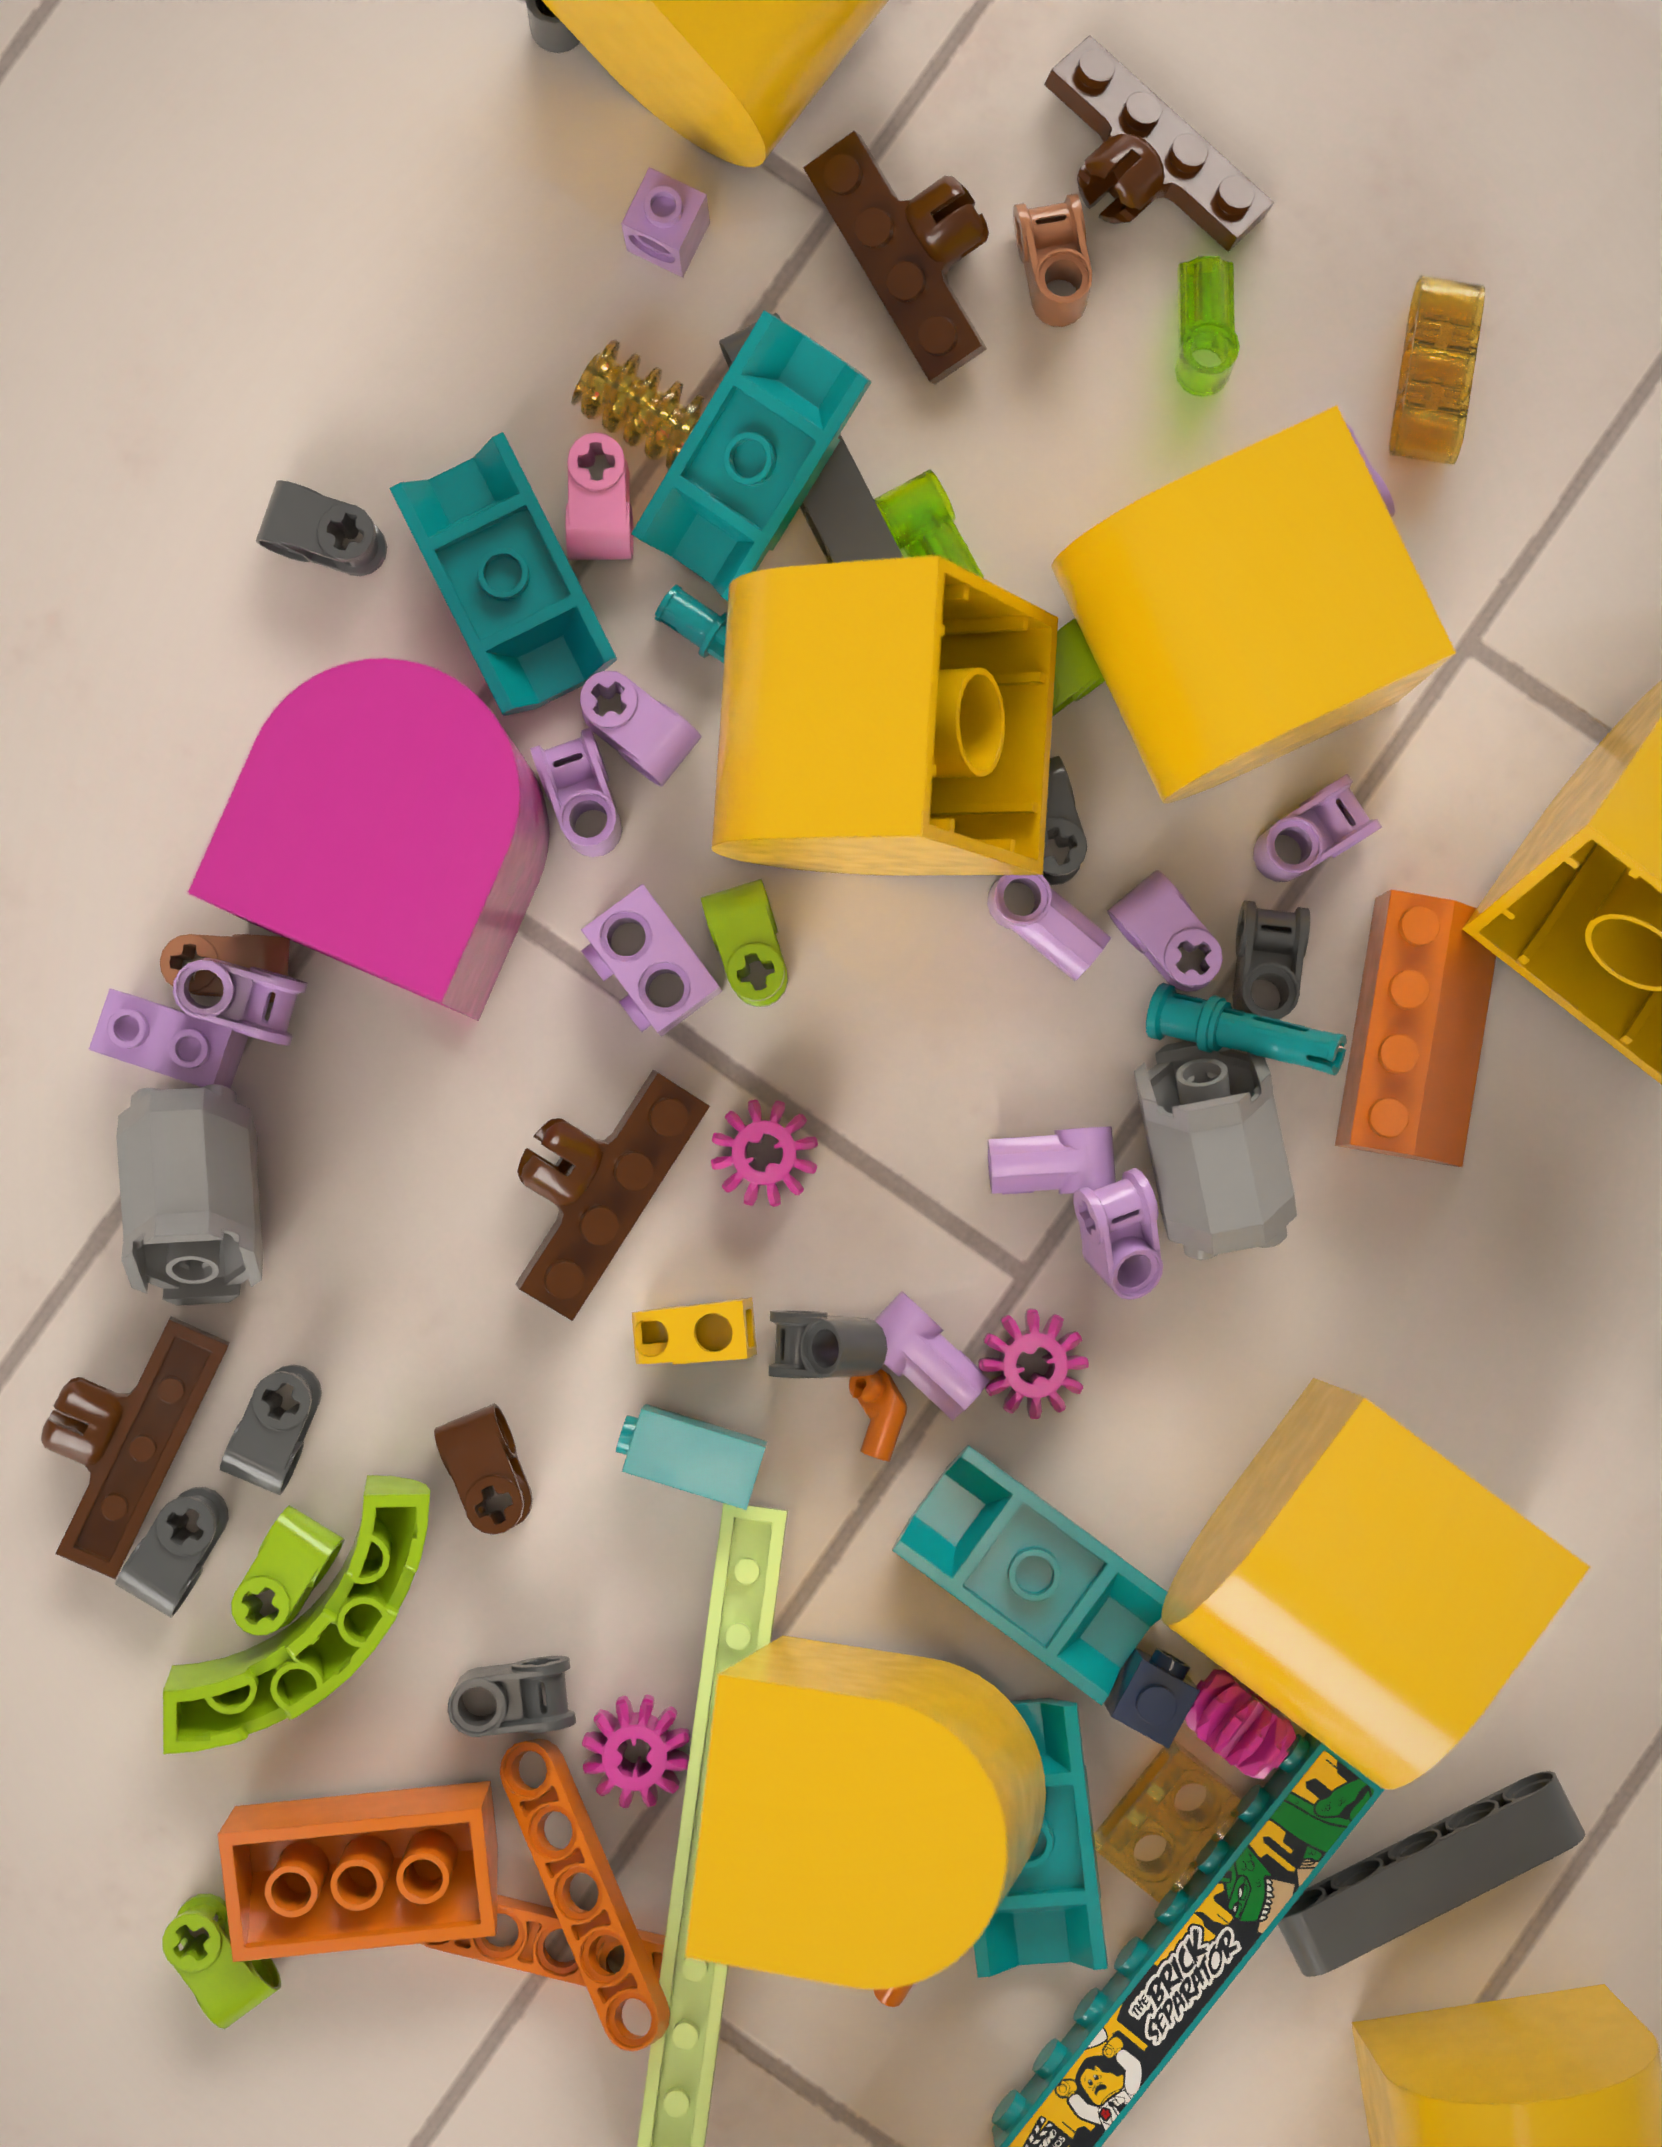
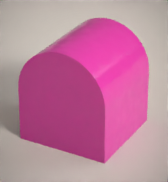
M373 658L347 662L316 674L300 684L276 706L264 722L251 747L187 894L282 937L289 938L291 941L479 1021L545 867L549 845V818L546 802L538 780L523 755L491 710L464 684L438 669L403 659Z

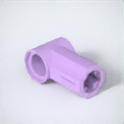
M1003 875L993 884L988 893L987 905L990 915L1001 926L1012 929L1074 981L1078 980L1092 965L1111 939L1110 936L1051 889L1043 875ZM1013 882L1022 883L1033 892L1035 903L1029 915H1016L1005 906L1003 896L1008 884Z
M1112 1127L1054 1130L1055 1135L988 1139V1169L991 1194L1034 1193V1191L1059 1189V1194H1070L1083 1187H1088L1094 1191L1115 1183Z
M903 1291L874 1320L882 1327L886 1336L887 1354L884 1364L897 1376L901 1377L904 1374L952 1421L973 1403L990 1382L982 1373L983 1371L941 1335L944 1330Z

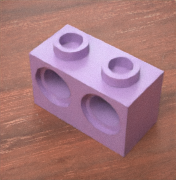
M643 884L581 929L590 942L581 952L603 981L613 974L616 976L628 993L619 1003L641 1032L652 1025L662 1037L722 992L720 986ZM626 923L640 925L644 928L646 936L642 949L631 956L616 954L611 945L614 931ZM671 973L682 979L684 984L683 995L679 1002L671 1007H658L650 1000V984L657 976Z
M109 988L89 1050L200 1087L219 1084L231 1089L248 1036L232 1030L233 1028L194 1018L183 1011Z

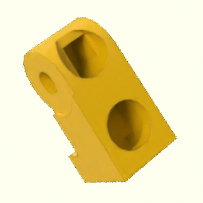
M752 1297L632 1312L636 1364L672 1362V1365L738 1360L748 1359L757 1354Z

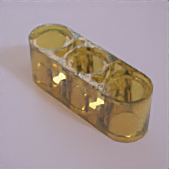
M1424 275L1419 276L1414 288L1408 315L1390 433V456L1446 465H1454L1457 461L1466 428L1484 309V285Z

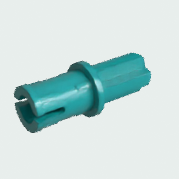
M674 585L658 606L654 619L664 623L699 647L698 654L703 658L710 654L724 664L727 612L720 616L684 592L680 586Z

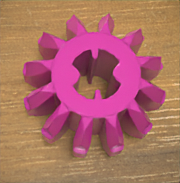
M754 1099L748 1102V1111L753 1123L746 1126L740 1116L734 1111H729L725 1115L727 1122L739 1133L735 1139L723 1133L715 1132L713 1134L712 1142L719 1146L732 1148V1156H721L712 1159L711 1167L714 1170H722L733 1165L735 1166L737 1172L727 1178L722 1184V1188L727 1193L735 1190L744 1179L750 1182L744 1195V1204L753 1206L758 1198L760 1185H767L768 1201L772 1207L781 1205V1195L776 1183L783 1180L789 1190L797 1196L804 1191L802 1184L791 1176L790 1173L794 1167L809 1174L816 1172L817 1164L809 1160L797 1159V1151L812 1150L818 1146V1141L816 1137H806L794 1142L791 1135L803 1128L807 1122L803 1114L795 1116L784 1128L779 1125L785 1112L784 1102L775 1101L772 1106L770 1121L762 1120V1110L759 1101ZM765 1135H770L778 1139L779 1142L774 1145V1148H782L783 1157L780 1164L769 1163L766 1166L765 1172H760L751 1166L756 1160L753 1157L747 1158V1148L750 1142L760 1144Z
M1031 1308L1027 1309L1025 1313L1026 1330L1020 1332L1016 1321L1010 1315L1001 1318L1003 1328L1011 1336L1006 1342L994 1334L987 1333L985 1335L984 1343L990 1348L1000 1351V1357L979 1359L978 1368L986 1372L1001 1371L1002 1375L992 1379L985 1387L989 1396L997 1395L1008 1387H1012L1003 1404V1409L1006 1412L1013 1414L1025 1396L1027 1397L1029 1417L1031 1419H1039L1042 1413V1397H1047L1050 1405L1056 1412L1060 1413L1066 1409L1064 1400L1056 1392L1061 1385L1072 1393L1080 1394L1082 1392L1083 1385L1076 1379L1067 1376L1068 1369L1083 1370L1088 1368L1089 1360L1079 1355L1066 1356L1065 1352L1078 1346L1082 1341V1337L1078 1332L1067 1333L1059 1340H1055L1063 1325L1064 1319L1061 1316L1053 1314L1041 1332L1039 1331L1040 1317L1038 1311ZM1038 1347L1044 1348L1048 1354L1042 1356V1359L1049 1364L1048 1371L1044 1375L1034 1372L1028 1380L1022 1379L1019 1373L1025 1369L1019 1363L1016 1364L1019 1355L1022 1352L1033 1355Z
M1213 1669L1204 1681L1200 1680L1196 1685L1200 1692L1185 1718L1186 1724L1197 1734L1199 1739L1211 1747L1213 1752L1223 1757L1231 1766H1235L1243 1774L1249 1775L1252 1778L1265 1779L1274 1767L1277 1769L1289 1754L1287 1750L1296 1739L1294 1728L1291 1722L1278 1709L1226 1670Z
M651 1695L644 1696L640 1710L634 1713L631 1701L627 1696L619 1697L616 1701L618 1719L609 1711L600 1709L595 1714L593 1720L601 1732H586L582 1741L583 1747L597 1753L584 1761V1773L593 1775L605 1772L606 1774L597 1785L596 1792L600 1796H605L609 1794L615 1785L622 1788L619 1806L623 1808L630 1806L634 1791H640L643 1802L647 1807L655 1806L658 1800L656 1784L664 1791L674 1794L679 1788L680 1781L673 1771L688 1770L689 1755L677 1750V1748L683 1747L689 1742L691 1737L689 1729L678 1728L668 1731L667 1729L676 1719L677 1710L670 1706L658 1718L651 1715L655 1704L654 1697ZM631 1739L632 1746H636L638 1739L648 1743L650 1746L646 1756L648 1762L642 1763L641 1756H638L636 1763L626 1759L624 1756L628 1746L626 1740Z

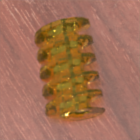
M615 339L611 340L593 357L585 368L575 387L571 403L574 406L581 402V412L588 419H596L602 415V425L609 433H616L624 428L623 439L629 446L637 447L645 442L644 452L649 459L658 460L667 454L666 468L669 470L701 417L705 397L699 394L686 406L682 405L680 399L684 383L678 380L665 392H662L658 389L662 377V369L655 367L643 379L640 378L637 374L641 363V356L634 353L620 365L616 362L620 342Z

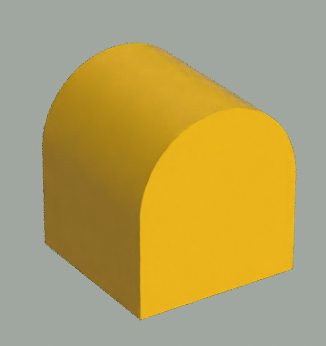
M889 0L542 1L614 79L657 118L696 146L724 161L743 167H757L770 155Z
M1337 405L1189 473L1136 500L1075 539L1057 555L1051 565L1163 804L1179 801L1234 779L1399 702L1456 654Z
M940 555L777 567L754 571L734 579L729 584L712 851L730 859L753 864L826 873L887 876L1043 875L1058 617Z
M1662 680L1625 714L1575 771L1541 815L1462 929L1661 1085Z
M1313 1378L1196 1538L1172 1581L1161 1615L1162 1622L1378 1786L1390 1790L1402 1787L1426 1773L1468 1733L1591 1567L1368 1399Z
M784 1635L719 1673L717 1676L685 1957L867 1990L907 1986L925 1980L953 1964L969 1950L984 1931L1029 1860L1042 1828L1046 1803L1045 1774L1035 1739L1019 1711L994 1685L970 1670L950 1662Z
M1605 1984L1351 2022L1371 2147H1662V2064L1657 2039Z

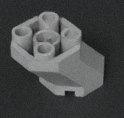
M1190 1041L1165 1045L1155 1053L1157 1064L1147 1072L1146 1065L1143 1063L1134 1071L1157 1187L1160 1212L1168 1240L1182 1244L1184 1253L1188 1257L1197 1260L1210 1259L1218 1254L1254 1247L1269 1248L1279 1245L1286 1239V1226L1297 1216L1273 1095L1271 1073L1265 1057L1250 1053L1246 1054L1222 1047L1218 1052L1208 1053L1199 1050L1197 1043Z
M212 1084L202 1088L169 1090L143 1088L131 1096L130 1107L118 1115L117 1151L123 1225L121 1260L131 1288L147 1294L148 1283L163 1288L162 1300L178 1306L229 1303L240 1295L241 1284L249 1279L251 1287L262 1280L263 1249L257 1172L258 1137L250 1108L237 1103L235 1091L226 1086Z

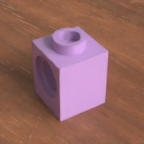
M649 167L621 223L627 251L683 277L710 224L707 194Z

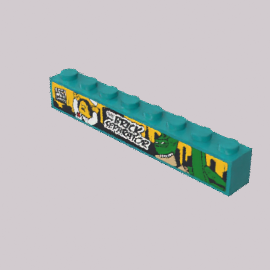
M1308 1732L1304 1737L1296 1734L1295 1741L1287 1750L1289 1754L1265 1786L1255 1785L1242 1798L1235 1811L1238 1820L1223 1838L1219 1835L1214 1836L1202 1848L1195 1861V1867L1198 1870L1183 1889L1175 1886L1163 1897L1154 1913L1157 1921L1141 1940L1136 1936L1124 1946L1114 1963V1969L1117 1972L1102 1990H1099L1097 1987L1093 1988L1081 2000L1073 2015V2020L1076 2023L1060 2042L1054 2038L1042 2049L1033 2064L1032 2070L1035 2072V2075L1019 2093L1013 2089L999 2103L992 2116V2123L995 2124L992 2127L995 2147H1101L1385 1789L1378 1786Z

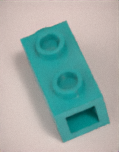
M645 1404L641 1408L638 1418L630 1415L626 1416L616 1452L627 1455L622 1469L624 1473L747 1510L767 1441Z

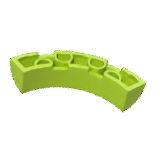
M367 1475L362 1518L353 1546L341 1570L311 1608L273 1637L247 1650L201 1663L172 1665L163 1689V1755L198 1752L231 1745L247 1739L251 1733L266 1729L286 1718L292 1720L324 1700L356 1672L374 1652L394 1623L399 1608L410 1589L414 1575L419 1567L428 1528L430 1489L426 1484L396 1476Z

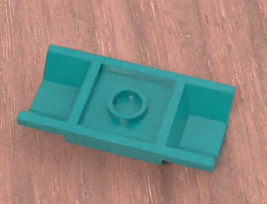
M764 310L631 534L640 541L682 563L712 584L720 596L728 601L729 584L737 577L756 571L768 551L774 550L839 444L840 439L838 437L872 381L807 335Z
M504 432L493 436L473 458L429 480L400 482L389 488L503 716L534 710L584 686L590 677L605 671L617 660Z
M969 1445L959 1453L938 1478L909 1518L892 1548L893 1552L1101 1706L1110 1695L1121 1667L1150 1627L1162 1618V1608L1168 1593L1109 1547Z
M1053 1698L1010 1701L1028 1725L1041 1756L1046 1786L1045 1813L1038 1841L1029 1860L984 1931L974 1943L977 1978L991 1977L1019 1965L1072 1962L1093 1970L1107 1969L1108 1960L1100 1900L1101 1890L1078 1703Z

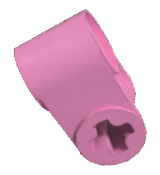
M596 432L586 434L575 441L569 450L567 461L568 503L566 505L565 528L568 559H633L634 545L633 535L631 534L633 531V513L630 502V472L627 460L617 441L607 434ZM596 455H605L608 464L614 468L604 469L603 479L595 481L589 470L584 467L594 466Z

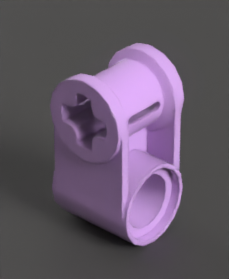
M602 671L594 674L585 682L581 690L580 704L586 725L589 728L591 727L593 733L618 751L622 758L633 768L660 787L666 783L701 739L700 733L682 716L667 705L656 701L630 679L617 671ZM616 693L621 695L620 701L623 712L620 715L611 710L603 717L598 715L599 706L596 699L598 696L601 695L606 699H611Z
M591 727L581 730V738L546 750L540 745L530 748L549 802H552L560 828L573 849L581 855L589 857L604 856L611 852L620 841L622 825L608 785V781H610ZM589 810L602 811L607 815V822L600 834L595 837L586 838L575 833L576 820L581 814Z
M1346 774L1302 802L1298 809L1267 829L1257 839L1254 846V861L1257 869L1266 878L1275 882H1288L1301 876L1331 856L1335 858L1382 828L1377 819L1370 820L1350 790L1353 781ZM1278 835L1292 837L1299 844L1301 858L1298 864H1288L1277 856L1275 839Z
M1155 870L1107 910L1111 920L1125 938L1141 954H1144L1166 982L1175 986L1177 990L1184 992L1198 991L1207 986L1220 971L1223 961L1222 949L1216 938L1196 917L1179 890L1159 870ZM1183 947L1189 953L1199 948L1206 956L1200 964L1204 974L1200 975L1194 969L1182 973L1176 966L1182 957L1178 948Z
M203 958L188 963L179 970L173 983V995L176 1004L181 1010L194 1018L233 1028L232 1030L253 1038L290 1046L292 1035L287 1032L297 995L305 993L308 983L260 968H246L218 959ZM198 970H210L216 973L222 980L224 986L223 996L216 1005L203 1006L195 1002L191 997L189 981ZM274 992L275 999L269 1020L267 1021L265 1014L271 993Z
M1137 1168L1124 1172L1122 1180L1092 1191L1088 1187H1083L1076 1190L1073 1194V1204L1079 1221L1082 1254L1085 1261L1114 1293L1123 1299H1137L1150 1293L1162 1276L1163 1262L1161 1260L1157 1228V1201L1145 1175Z

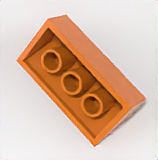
M1392 889L1375 898L1335 1146L1455 1167L1463 1166L1496 962V955L1462 930L1477 908L1456 900Z
M491 1781L234 1806L218 1833L233 1962L496 1936L498 1842Z

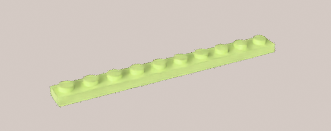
M723 1503L659 1979L668 2002L670 2020L664 2035L650 2046L637 2147H705L729 1965L686 1958L685 1951L717 1676L722 1671L771 1643L788 1510L748 1505L747 1510Z

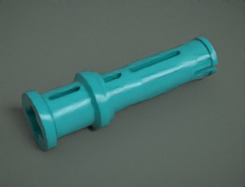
M1162 983L1157 987L1147 1011L1146 1033L1149 1038L1162 1040L1165 1036L1194 1042L1197 1043L1199 1050L1208 1053L1218 1052L1222 1047L1289 1064L1308 1067L1336 1076L1341 1069L1346 1049L1339 1048V1046L1344 1047L1347 1044V1038L1344 1034L1320 1031L1302 1025L1232 1009L1231 1003L1227 1002L1223 997L1213 995L1208 1000L1180 994L1177 993L1175 986Z

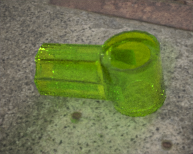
M1197 256L1188 262L1179 263L1177 268L1179 354L1176 360L1175 374L1177 381L1184 390L1192 395L1205 397L1214 395L1225 387L1238 358L1240 345L1238 336L1235 333L1233 262L1225 261L1220 256ZM1202 349L1210 350L1217 354L1221 364L1214 367L1203 366L1194 359L1192 353Z
M928 469L874 499L899 549L903 548L908 557L940 555L984 578L968 549V545L964 542L953 522L955 520V513L951 502L932 470Z

